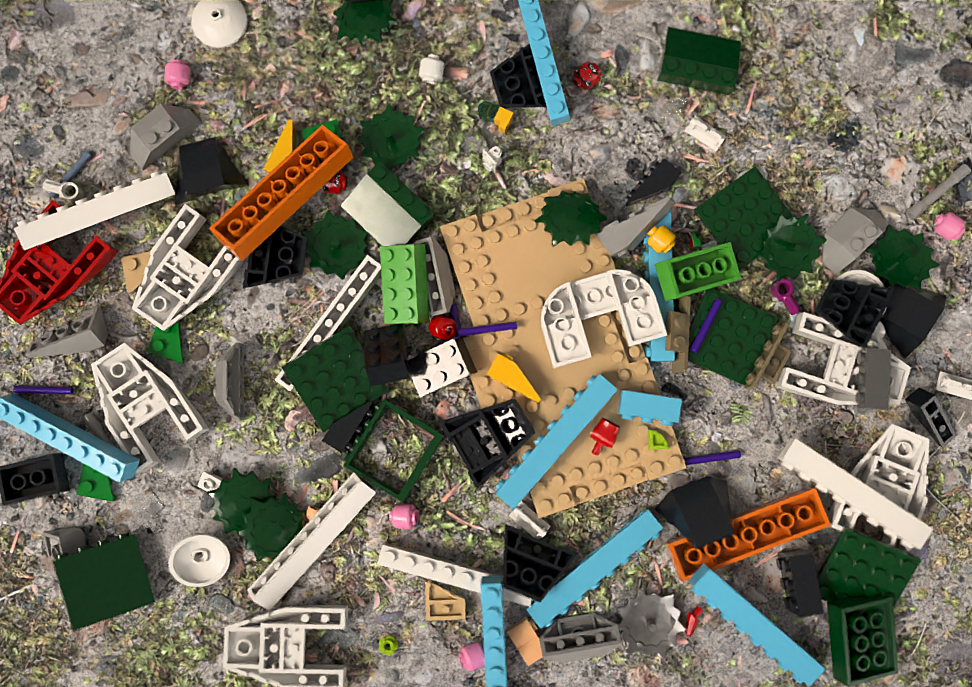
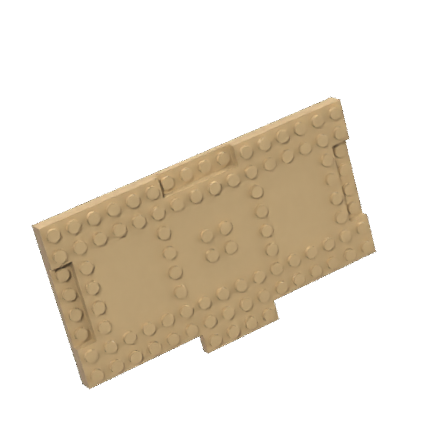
M584 178L550 189L546 193L440 226L473 327L516 321L517 329L475 334L463 338L478 372L470 377L481 409L516 399L535 431V434L516 451L520 464L523 461L521 458L528 449L531 451L534 449L536 439L541 434L545 436L548 433L549 429L547 427L554 419L558 421L562 417L560 412L567 404L571 406L575 402L573 397L580 389L584 391L588 387L586 382L593 375L597 377V375L601 374L618 389L530 490L538 518L686 468L672 426L661 425V421L653 420V423L641 422L639 417H634L633 420L622 419V415L617 414L620 391L622 390L661 396L641 343L628 347L618 310L581 321L591 358L553 369L540 323L541 312L547 298L556 288L565 283L616 270L610 253L596 234L590 236V245L577 241L572 246H569L563 241L553 247L552 236L544 231V223L535 222V219L542 214L541 208L546 205L544 202L545 197L558 196L561 191L567 193L576 191L579 194L589 193ZM505 353L513 357L512 361L517 364L540 397L539 403L487 376L497 354L502 355ZM601 418H605L617 424L620 429L612 449L603 446L599 455L596 456L591 453L596 441L590 435ZM648 430L660 433L668 442L669 449L648 450Z

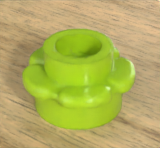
M391 635L382 637L379 641V650L382 654L392 655L398 648V642Z

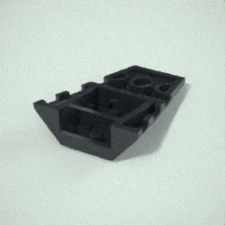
M516 399L438 421L447 438L451 439L469 471L467 473L477 490L535 434L534 429Z

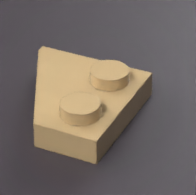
M150 251L121 258L129 294L135 293V290L142 284L145 275L143 273L151 256Z
M425 581L426 621L466 619L464 597L432 582Z

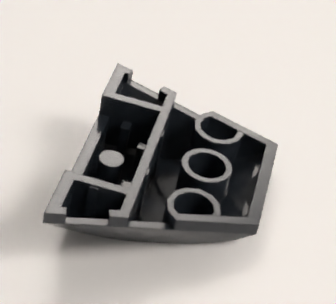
M530 43L489 72L500 107H547Z
M216 136L179 146L175 205L224 189L233 190L248 186Z
M282 226L277 228L249 255L248 266L244 273L243 289L303 276L308 238Z
M831 279L815 312L865 351L895 287H877L876 284H870V286L860 285L857 282Z
M887 280L883 284L885 288L890 286ZM896 283L894 285L895 290L880 322L885 328L886 335L890 338L889 341L898 348L901 356L905 359L929 334L945 309L946 296L924 289L917 290L909 285L901 287Z
M706 476L670 490L655 507V511L659 514L661 513L669 524L674 525L680 531V534L696 549L734 535L726 480Z
M505 524L503 588L541 603L579 553L562 546L557 547Z

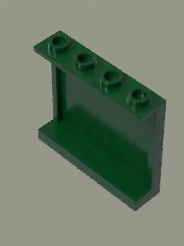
M127 532L118 535V540L110 542L109 539L97 542V547L90 549L89 545L76 549L77 553L69 555L66 552L55 556L56 560L52 561L73 632L155 603L135 534L130 535Z

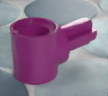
M783 279L771 286L772 296L777 298L779 302L783 301L791 315L801 311L792 295L794 294L793 285L789 280ZM779 285H783L785 287L784 294L779 292Z

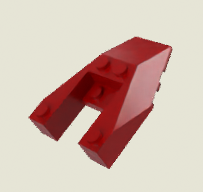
M52 200L42 213L49 212L50 215L57 213L56 208L63 205ZM95 236L73 263L70 264L51 248V245L57 238L26 250L23 249L18 239L13 246L14 251L10 260L8 259L6 262V270L3 277L0 278V309L19 325H22L74 293L105 268L119 251L104 239Z

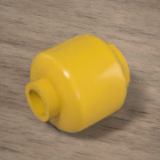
M661 225L658 228L654 226L647 233L650 236L647 239V244L658 254L662 252L666 254L676 244L674 241L676 238L675 234L665 225Z

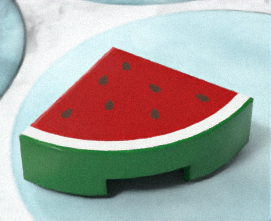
M697 231L689 232L690 251L698 250L701 247V240L697 237Z

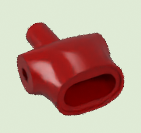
M601 418L590 435L596 441L591 453L598 456L603 446L612 449L620 427L605 418Z

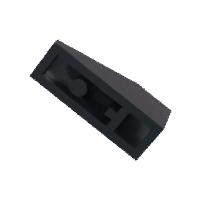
M919 387L905 399L913 415L940 447L943 448L957 436L936 395Z

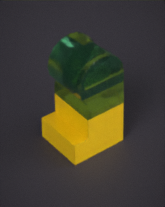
M484 101L478 106L479 119L498 125V131L505 134L513 119V112L488 101Z

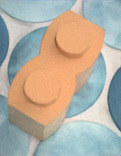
M525 617L509 627L507 633L529 666L542 658L540 637L536 633L538 627L533 619L529 621Z

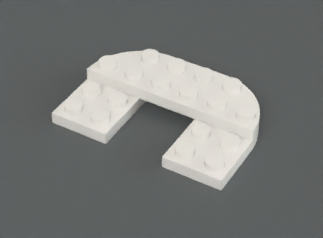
M610 270L606 273L571 283L568 282L556 288L547 298L540 319L541 330L553 369L592 357L581 323L582 320L618 310L628 347L667 336L659 306L650 285L643 278L632 274L630 271Z

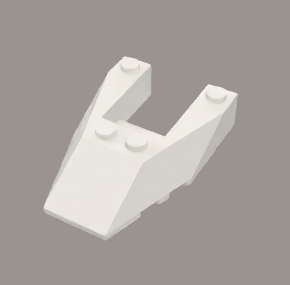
M184 204L150 251L151 256L143 273L145 275L141 286L139 285L132 307L134 311L163 331L213 296L249 257L248 255L241 261L224 246L208 267L186 252L185 249L207 220L186 204Z
M806 312L798 314L792 333L832 346L826 369L821 379L788 367L783 368L777 378L775 387L836 405H858L855 400L859 386L856 382V376L859 372L857 356L861 348L823 318ZM871 339L866 347L883 349L877 342ZM892 353L889 405H900L911 367Z
M126 343L121 344L91 364L96 387L100 393L101 408H103L106 418L105 424L122 451L140 460L136 473L146 472L161 462L139 427L165 409L168 410L186 440H194L209 430L199 412L174 381Z
M890 424L851 471L850 475L921 521L928 501L926 497V484L928 485L929 439ZM834 501L828 514V520L831 525L829 527L838 531H842L844 526L853 529L858 515L850 511V506L846 503L840 504ZM884 533L882 542L909 553L910 549L900 544L902 540L896 536L892 538Z
M348 605L285 607L225 626L223 668L244 676L256 678L260 682L269 683L277 687H345L347 665L305 664L306 628L345 629L348 625Z

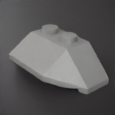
M160 104L131 127L130 155L140 168L144 170L202 123L189 108Z
M850 208L824 233L823 238L827 241L823 243L821 262L834 275H837L867 249L884 232L889 223L876 210Z
M434 237L415 241V244H425L429 315L436 316L448 313L456 293L448 255Z
M235 343L216 362V367L213 370V375L216 379L213 394L218 404L235 420L241 421L244 420V344Z
M595 613L556 619L539 638L543 659L561 663L600 657L622 645L618 625Z

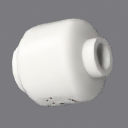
M432 54L421 59L419 76L423 78L422 81L430 84H437V81H441L445 67L444 62L439 60V56Z

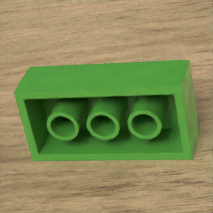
M731 242L654 264L665 301L741 279Z
M425 244L380 246L384 324L428 322L429 308Z

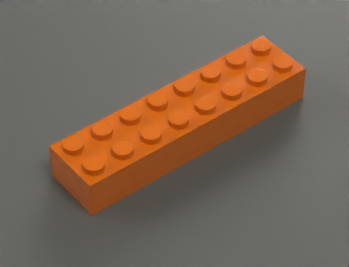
M321 125L209 228L219 242L238 259L243 261L354 158L348 144Z
M807 487L733 515V536L696 549L682 535L665 541V545L678 579L685 582L692 577L703 563L712 570H716L831 525L816 488Z

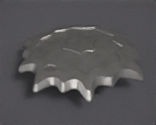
M638 589V594L635 598H630L626 606L617 608L622 617L621 622L618 624V629L624 632L622 639L628 642L627 654L630 655L639 651L649 656L655 652L662 659H665L666 649L671 646H677V634L685 631L686 627L679 621L681 610L674 606L675 595L661 597L655 592L647 595L642 589Z

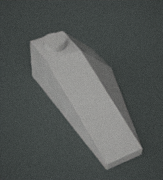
M668 196L646 206L644 212H633L628 215L629 218L621 223L616 220L603 227L600 233L595 234L611 256L619 259L625 258L676 203Z
M97 305L77 314L78 319L71 323L66 321L61 324L62 326L56 332L49 331L32 341L25 356L31 358L81 353L102 348L106 343L108 330L101 307Z
M70 527L43 532L48 557L52 556L53 560H56L55 556L66 552L69 555L77 553L76 549L85 546L86 536L82 529ZM58 584V588H59V591H60V594H61V597H62V600H63V596H62V593H61V589H60V586H59V584Z

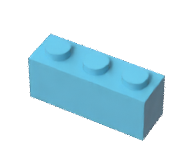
M622 390L620 391L617 414L622 415V419L633 420L634 417H639L641 422L653 423V420L661 421V425L672 426L673 423H679L682 399Z

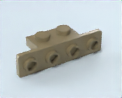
M688 295L675 299V312H667L665 350L675 352V361L672 362V373L687 372L691 296Z
M787 321L776 324L772 329V337L764 344L763 354L756 359L753 372L749 373L745 380L747 382L744 387L746 390L754 389L760 378L770 384H775L792 352L780 344L790 324Z

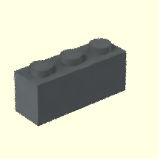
M866 348L864 351L861 349L857 356L859 372L856 376V382L859 386L855 400L858 408L889 410L891 350Z

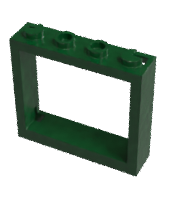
M384 399L383 402L380 401L376 405L374 417H369L366 421L364 433L356 437L354 441L356 446L352 451L349 450L344 458L346 462L343 466L403 503L445 435ZM388 408L434 436L401 492L354 464Z

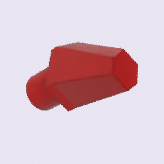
M699 606L692 613L689 611L687 613L685 633L690 638L700 622L698 617L703 612Z

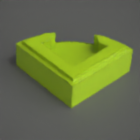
M648 430V450L669 449L668 442L660 433Z

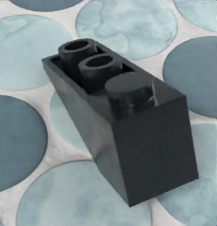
M665 158L661 163L657 161L650 169L652 173L648 177L645 175L639 181L640 187L636 191L632 189L626 196L628 201L625 205L628 207L666 192L682 172Z
M368 402L333 423L322 442L340 453L349 451L354 444L352 439L356 434L359 435L364 428L362 423L365 418H369L374 412V403Z

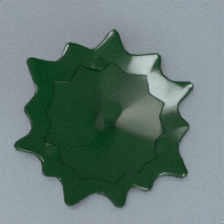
M344 0V4L333 12V15L338 16L334 23L339 29L337 40L347 36L350 41L357 38L361 45L368 38L381 43L382 33L389 32V26L399 25L392 17L394 10L390 5L393 3V0H372L347 3V0Z
M388 104L383 113L373 114L370 122L360 121L363 134L358 136V140L364 146L360 156L372 158L374 165L381 161L392 171L396 165L406 163L409 157H419L416 149L420 145L418 139L424 132V129L414 126L413 115L405 118L402 111L396 113L391 104Z
M561 191L558 196L544 198L546 205L541 208L542 214L535 219V222L544 223V231L551 234L552 246L554 247L563 241L569 246H572L577 241L590 245V236L600 233V223L607 221L608 218L599 212L600 206L591 200L590 193L579 194L576 191L572 193Z
M327 210L323 220L313 223L311 231H302V235L308 238L306 253L311 257L309 267L321 268L325 275L334 273L341 280H344L347 271L356 268L358 261L364 260L367 256L364 252L367 247L364 239L368 233L365 230L357 229L356 221L353 218L345 221L343 216L334 217L331 211Z
M780 214L776 225L766 229L767 238L763 240L764 248L758 253V257L766 261L769 270L776 272L778 281L782 280L784 276H790L794 280L801 271L813 273L812 261L820 257L818 247L827 240L817 236L814 226L807 224L808 214L801 218L791 216L788 219Z
M890 225L887 226L885 236L877 239V246L868 247L869 252L873 255L872 263L876 267L874 275L886 278L890 286H894L897 283L901 287L909 285L920 290L922 280L930 277L929 270L939 267L940 264L931 259L934 249L923 244V233L912 236L906 229L897 232Z
M234 468L230 479H222L217 489L207 492V495L214 501L211 506L216 511L213 520L224 524L225 534L237 531L245 525L243 514L251 510L250 499L252 497L260 501H266L269 497L276 499L277 494L270 490L271 478L259 480L254 471H250L248 474H241L237 468Z
M286 492L278 500L269 497L266 501H260L252 497L250 499L251 510L243 514L245 525L236 532L246 538L245 550L254 551L257 562L267 556L275 560L304 528L302 521L307 511L298 510L296 503L289 502Z

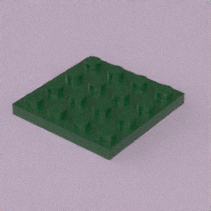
M756 166L693 210L718 245L731 242L739 270L758 257V253L764 248L763 240L767 238L766 229L776 225L779 215L782 214L787 219L793 216Z
M712 288L707 289L689 328L688 362L745 386L747 383L745 380L749 373L753 372L756 359L763 354V346L770 339L772 329L779 317ZM715 299L721 300L722 304L698 352L690 351Z
M349 326L341 329L281 367L323 433L329 430L336 421L389 391L385 384L370 385L365 371V351Z
M844 526L817 574L821 599L829 602L851 597L892 596L894 608L921 560L918 556Z

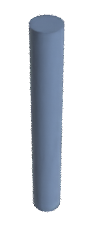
M85 151L59 183L64 181L70 182L92 155ZM53 192L49 193L55 199L59 195Z

